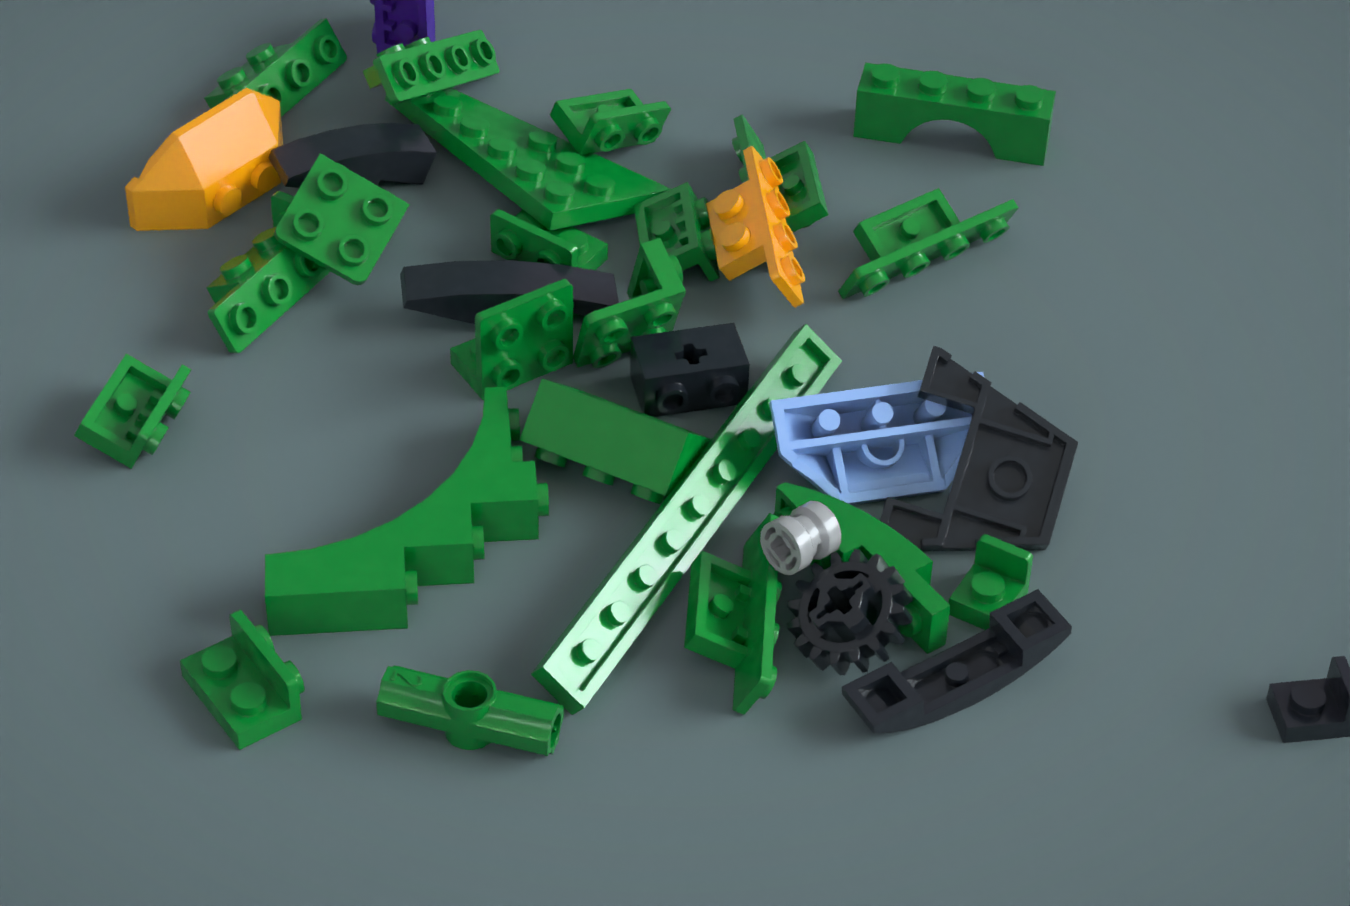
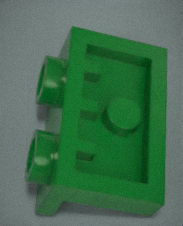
M688 182L634 205L640 245L661 238L668 255L674 254L677 257L682 272L699 264L710 282L720 278L706 205L708 200L705 197L698 199Z
M497 209L490 215L491 252L506 260L561 264L589 270H596L608 260V243L572 226L550 231L524 210L513 216Z
M240 609L229 614L231 637L180 660L182 677L239 750L301 721L300 694L305 690L303 679L293 662L290 660L283 662L275 652L272 639L267 630L261 624L254 626Z

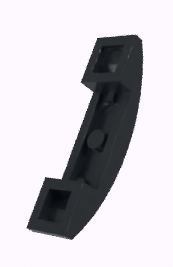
M1037 589L990 612L988 629L902 672L890 662L842 686V695L873 733H891L920 727L973 706L1003 689L1054 651L1071 634L1072 626Z

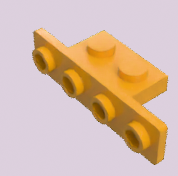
M750 146L743 150L749 180L733 189L722 192L717 198L706 203L718 267L725 277L731 281L756 266L767 262L772 282L791 305L796 308L804 304L800 284L805 282V276L793 254V250L798 248L796 238L786 223V217L790 215V209L778 187L783 183V178L777 165L770 157L763 159L757 150Z

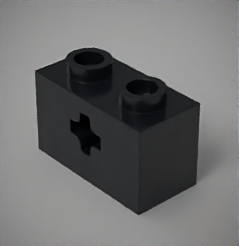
M734 322L631 337L630 377L641 411L644 414L657 417L738 405L748 392L750 364Z

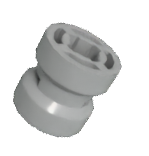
M809 501L792 510L790 516L782 515L765 524L761 531L760 542L764 555L775 570L784 575H793L809 566L812 559L820 560L837 551L841 544L842 534L833 512L819 501Z

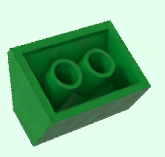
M543 378L539 384L520 437V441L537 447L534 457L561 467H565L567 459L585 465L582 472L583 476L613 486L616 477L633 483L631 494L657 504H662L664 496L670 494L711 440L709 437L588 392Z

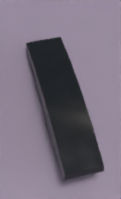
M514 260L451 261L403 267L400 273L403 308L475 324V316L481 311L562 279H567L573 286L574 314L586 316L593 311L619 303L614 274L561 264Z

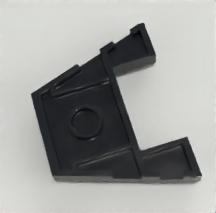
M933 346L918 397L972 414L944 512L940 514L887 497L880 521L904 536L921 551H976V544L983 534L990 535L1024 550H1046L1050 544L1078 441L1021 402L1018 405L991 387L992 382L976 371L972 374L951 359L952 355L944 349Z

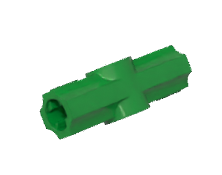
M388 666L381 679L380 690L376 700L377 715L444 731L446 739L453 746L463 750H476L490 743H495L545 756L553 755L559 741L564 719L563 705L497 690L494 681L487 674L473 670L457 672L446 678L400 666Z

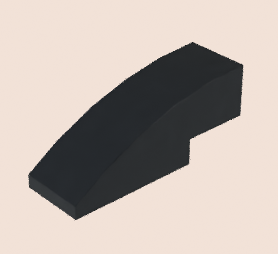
M379 123L338 128L297 139L272 149L269 160L285 187L300 188L320 153L377 186L380 180L424 184L437 152L419 124Z

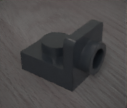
M1345 656L1331 658L1327 678L1270 683L1266 700L1283 743L1350 737V667Z

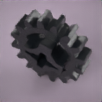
M854 549L849 562H844L840 555L835 552L831 554V566L824 570L817 563L811 565L815 578L810 583L804 580L796 582V587L803 595L801 599L790 600L787 603L788 609L796 617L786 623L787 629L796 638L795 646L806 658L809 657L820 670L824 671L831 665L839 675L845 676L850 663H855L861 672L865 673L869 669L868 658L876 655L880 660L886 662L889 656L884 647L889 642L900 645L904 643L905 639L898 632L897 628L899 625L912 623L913 617L904 606L911 603L913 598L903 585L905 580L894 566H888L881 555L875 554L868 561L860 549Z

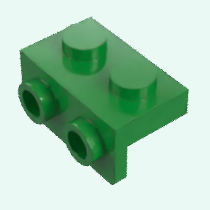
M632 89L558 100L550 112V117L577 153L585 155L655 142L662 132L663 125L671 108L666 101L643 104Z
M126 353L81 421L74 436L132 469L143 450L150 455H153L169 429L168 426L161 423L164 416L167 415L175 420L191 393L182 386L192 369L182 364L171 380Z

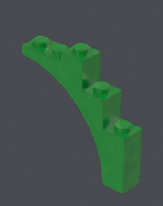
M507 387L485 388L483 417L471 448L454 473L425 500L394 520L353 538L312 549L265 554V604L270 636L407 629V605L418 604V586L474 583V560H485L484 542L539 539V517L549 516L548 484L537 483L535 461H523L522 445L511 446V441H520L519 408L508 409Z

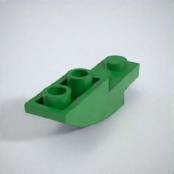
M787 482L776 486L774 515L778 517L782 515L790 516L792 510L809 501H819L826 505L833 512L840 526L842 534L841 544L835 552L840 555L844 562H849L854 549H860L868 561L872 556L878 554L881 555L889 567L894 566L905 580L903 585L912 595L913 601L904 607L913 617V621L911 624L899 625L898 630L904 636L911 637L927 654L946 645L951 605L930 586L933 561L926 554L887 524L842 500ZM831 554L820 560L812 559L810 567L817 563L824 570L831 566Z

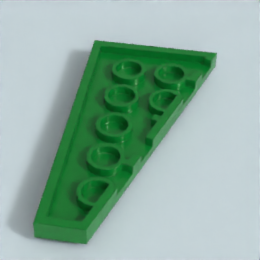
M453 88L392 105L414 124H419L424 132L550 231L635 214L634 205L671 189L595 153L580 155L570 142ZM386 95L385 101L392 105Z

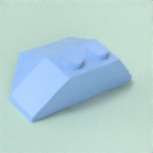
M977 372L984 377L983 372ZM922 380L771 400L769 403L779 457L821 493L842 500L850 505L883 501L887 497L897 499L944 492L953 481L972 414L919 398L918 393Z

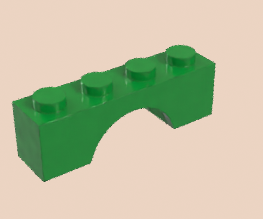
M865 62L857 89L853 137L901 144L912 129L923 123L935 120H951L968 125L978 131L990 144L996 159L1044 166L1050 139L1056 91L1041 89L1033 85L1020 86L993 82L986 78L973 79L946 75L939 71H920L900 68L887 63L873 64Z

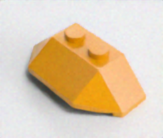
M245 88L173 131L149 158L139 178L134 176L125 186L130 227L136 231L209 229L279 185L281 179L269 160V155L272 149L283 145L280 101L255 90Z

